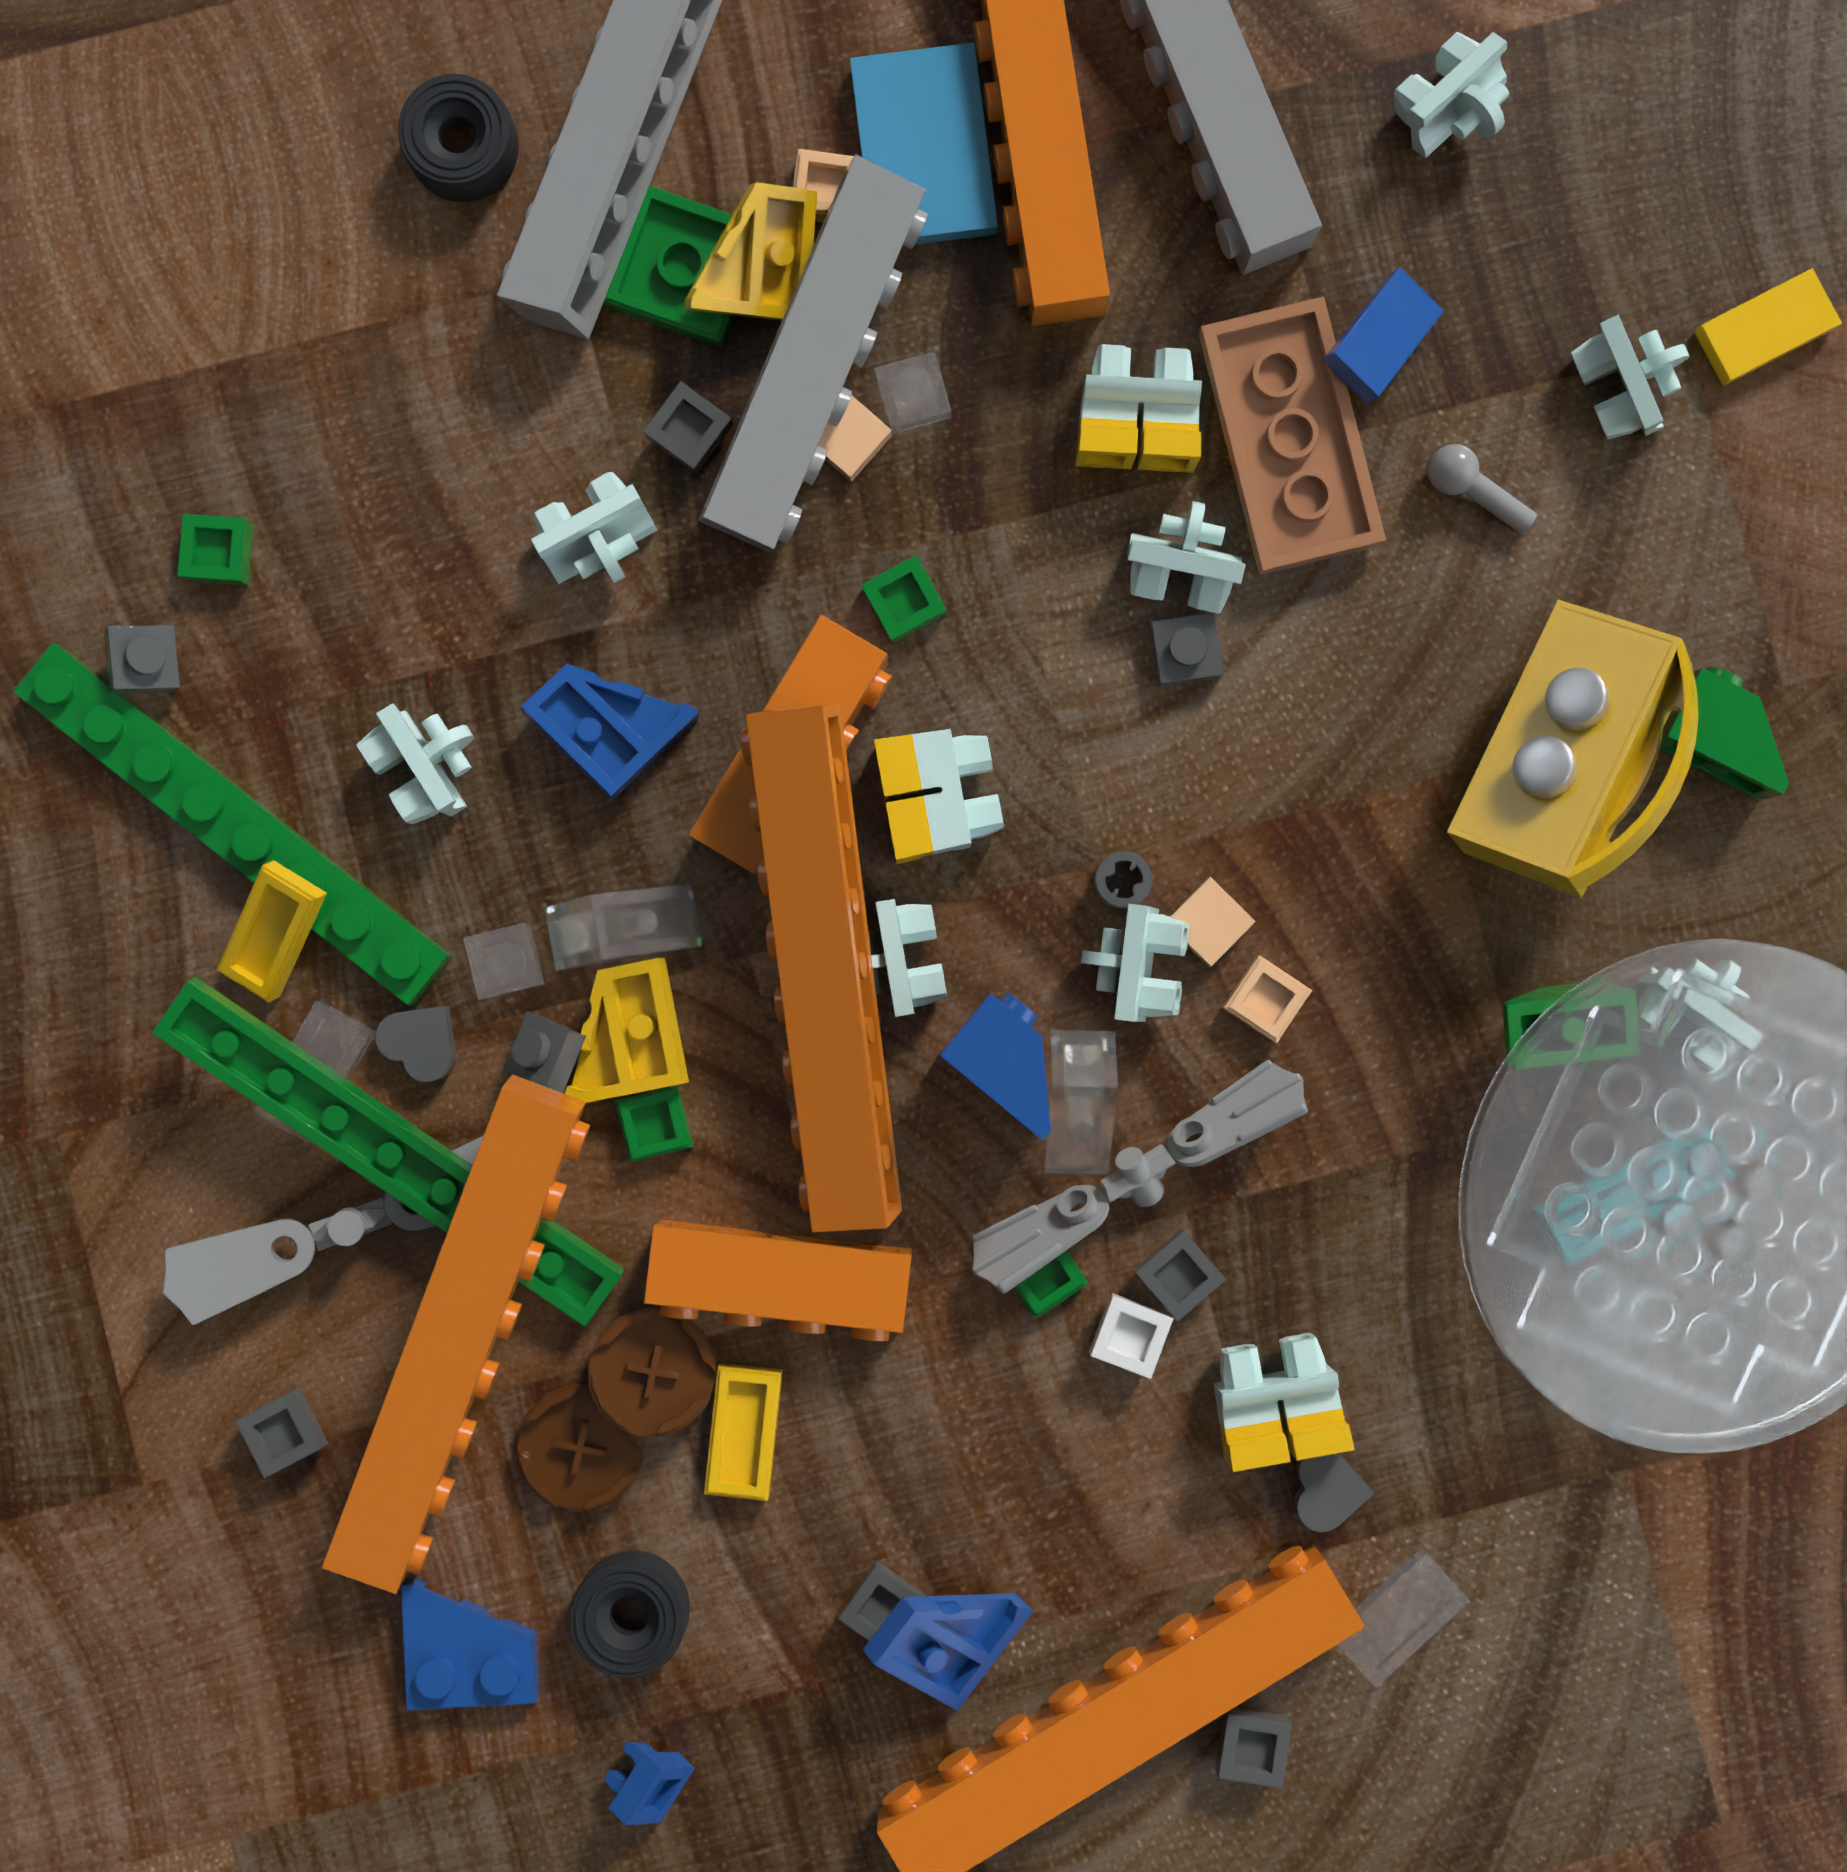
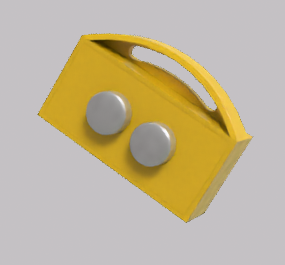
M1558 599L1447 830V833L1463 853L1580 898L1583 897L1588 886L1612 872L1632 856L1653 834L1668 814L1682 788L1696 744L1698 695L1692 663L1683 639ZM1674 710L1680 711L1683 714L1681 732L1675 755L1664 781L1655 797L1639 818L1611 843L1610 838L1617 824L1627 815L1638 800L1651 776L1662 741L1663 727L1670 712Z

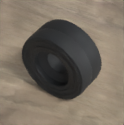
M445 74L434 77L421 84L411 93L400 113L398 138L402 153L418 180L434 194L451 201H476L498 191L510 178L517 163L519 153L518 133L502 98L494 89L481 80L463 74ZM456 124L469 125L476 131L474 144L463 153H451L445 150L442 145L445 132Z
M636 1550L612 1554L599 1561L589 1570L573 1597L569 1614L572 1639L581 1656L592 1667L602 1673L620 1678H633L649 1674L663 1666L677 1651L689 1621V1595L679 1573L659 1556ZM623 1597H635L641 1600L648 1611L647 1623L636 1630L623 1629L613 1618V1604Z

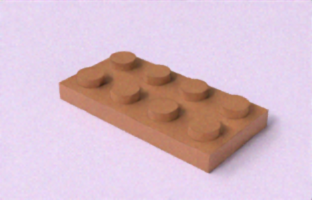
M1324 296L1201 326L1198 335L1259 576L1381 546L1386 541L1347 384L1322 361L1336 343Z

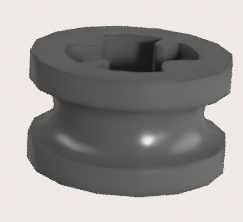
M1118 851L1108 855L1097 866L1094 874V889L1098 898L1106 905L1115 909H1128V904H1140L1148 896L1152 887V872L1148 863L1140 855L1130 851ZM1116 863L1129 864L1127 872L1135 868L1139 874L1140 883L1131 887V897L1129 898L1117 897L1119 890L1115 889L1110 892L1106 886L1105 878L1115 873Z

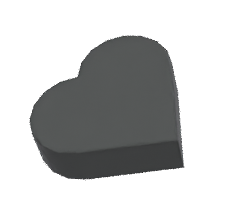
M450 1006L398 1012L386 1016L379 1023L375 1034L378 1050L384 1057L392 1061H403L405 1070L412 1078L420 1082H435L444 1079L451 1073L456 1061V1051Z
M1339 1453L1296 1461V1476L1301 1486L1295 1493L1294 1508L1301 1522L1312 1531L1320 1533L1332 1531L1375 1494Z

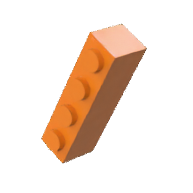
M821 614L763 711L840 702L846 753L848 754L860 730L852 726L864 704L872 709L876 707L891 682L892 675L885 672L889 664L888 654ZM740 748L690 831L689 836L758 877V863L760 858L764 857L761 831L754 829L750 818V796L753 792H756L753 767L745 763L742 749Z
M660 1220L653 1225L644 1303L660 1305L659 1314L670 1318L697 1319L698 1311L705 1310L723 1312V1322L732 1325L761 1326L762 1317L788 1320L787 1329L800 1333L823 1334L827 1324L852 1327L851 1337L857 1339L888 1341L890 1332L903 1333L912 1248Z

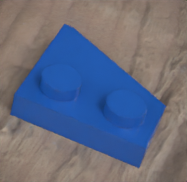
M570 664L562 667L521 705L522 713L611 801L699 718V712L693 706L682 702L678 706L644 694L643 689L623 682H607L600 679L596 673Z
M417 1578L406 1579L401 1585L407 1710L536 1703L540 1696L537 1631L510 1619H496L485 1608L465 1599H462L459 1603L426 1588V1582Z
M1015 1593L902 1597L864 1647L863 1651L875 1666L958 1711L1032 1614L1033 1610Z

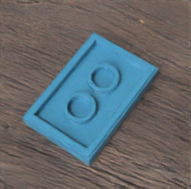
M966 43L850 58L862 158L926 189L918 209L928 213L915 245L997 235L998 224L975 44Z

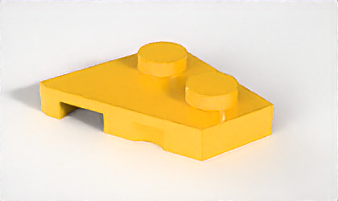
M758 182L749 185L685 299L684 310L782 321L814 246L817 191Z
M655 958L597 970L590 996L591 1014L581 1030V1034L585 1035L586 1038L581 1048L572 1085L566 1087L565 1094L588 1103L689 1083L665 958Z

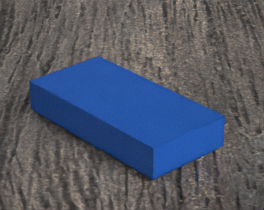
M1399 267L1387 276L1322 361L1368 404L1380 396L1444 310Z

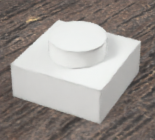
M1111 1292L1089 1354L1094 1358L1151 1379L1174 1318L1167 1313Z

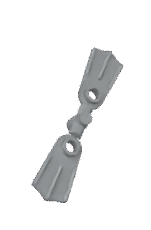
M1266 1060L1213 1097L1210 1103L1189 1118L1179 1122L1169 1135L1167 1149L1164 1145L1160 1144L1143 1155L1139 1148H1125L1118 1153L1115 1159L1118 1170L1100 1180V1188L1093 1185L1072 1186L1063 1193L1039 1205H1032L972 1236L974 1250L972 1272L976 1277L990 1283L1002 1294L1008 1292L1097 1229L1108 1215L1109 1202L1111 1203L1117 1198L1130 1197L1136 1206H1152L1164 1194V1186L1160 1179L1164 1176L1166 1170L1177 1163L1186 1167L1206 1164L1305 1115L1308 1109L1304 1099V1081L1302 1076L1298 1073L1295 1074L1284 1070L1272 1063V1061ZM1202 1133L1197 1140L1186 1142L1190 1136ZM1086 1202L1081 1209L1071 1211L1076 1204Z
M483 1136L452 1151L473 1165ZM386 1192L384 1201L383 1198L358 1207L343 1208L333 1216L308 1224L310 1230L298 1221L280 1219L212 1236L165 1250L166 1272L163 1294L183 1312L192 1325H196L302 1273L308 1268L314 1258L315 1244L318 1251L337 1244L340 1246H350L357 1243L365 1234L392 1225L391 1221L398 1227L409 1231H418L434 1227L435 1225L418 1213L409 1211L403 1203ZM287 1236L296 1242L298 1250L294 1258L283 1259L276 1254L274 1246L279 1237Z

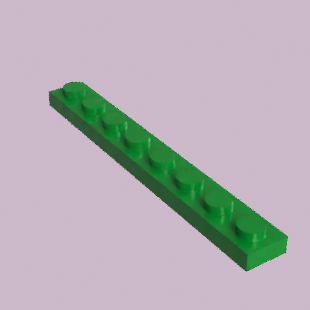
M52 642L13 692L253 883H255L262 865L274 860L325 891L327 895L311 929L405 1004L414 1006L453 957L123 694H110L109 683L63 646Z
M194 977L186 982L153 1030V1035L446 1233L448 1232L472 1164L199 978ZM542 1218L534 1241L545 1244L541 1258L531 1281L519 1278L518 1282L586 1327L621 1278L624 1268L557 1222H551Z

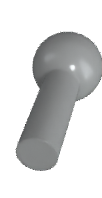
M1449 444L1438 449L1431 457L1428 464V477L1432 486L1439 492L1446 495L1466 494L1520 534L1525 533L1537 517L1536 512L1479 472L1477 456L1468 447L1461 444Z

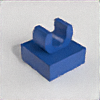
M626 1742L622 1749L632 1757L635 1767L630 1775L623 1770H609L605 1775L607 1785L611 1790L618 1793L609 1809L625 1825L661 1823L695 1767L679 1752H655L645 1742Z

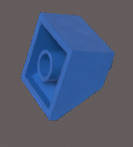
M1009 992L1005 993L1000 1001L992 994H988L939 1052V1055L1041 1140H1044L1051 1131L1043 1038L1042 1035L1031 1027L1039 1017Z

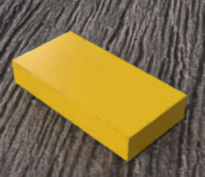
M1811 268L1702 324L1694 333L1722 386H1725L1825 335L1841 325L1842 322L1814 269Z
M274 860L262 865L216 971L268 1003L279 998L327 893Z
M719 1363L704 1494L768 1501L783 1369Z

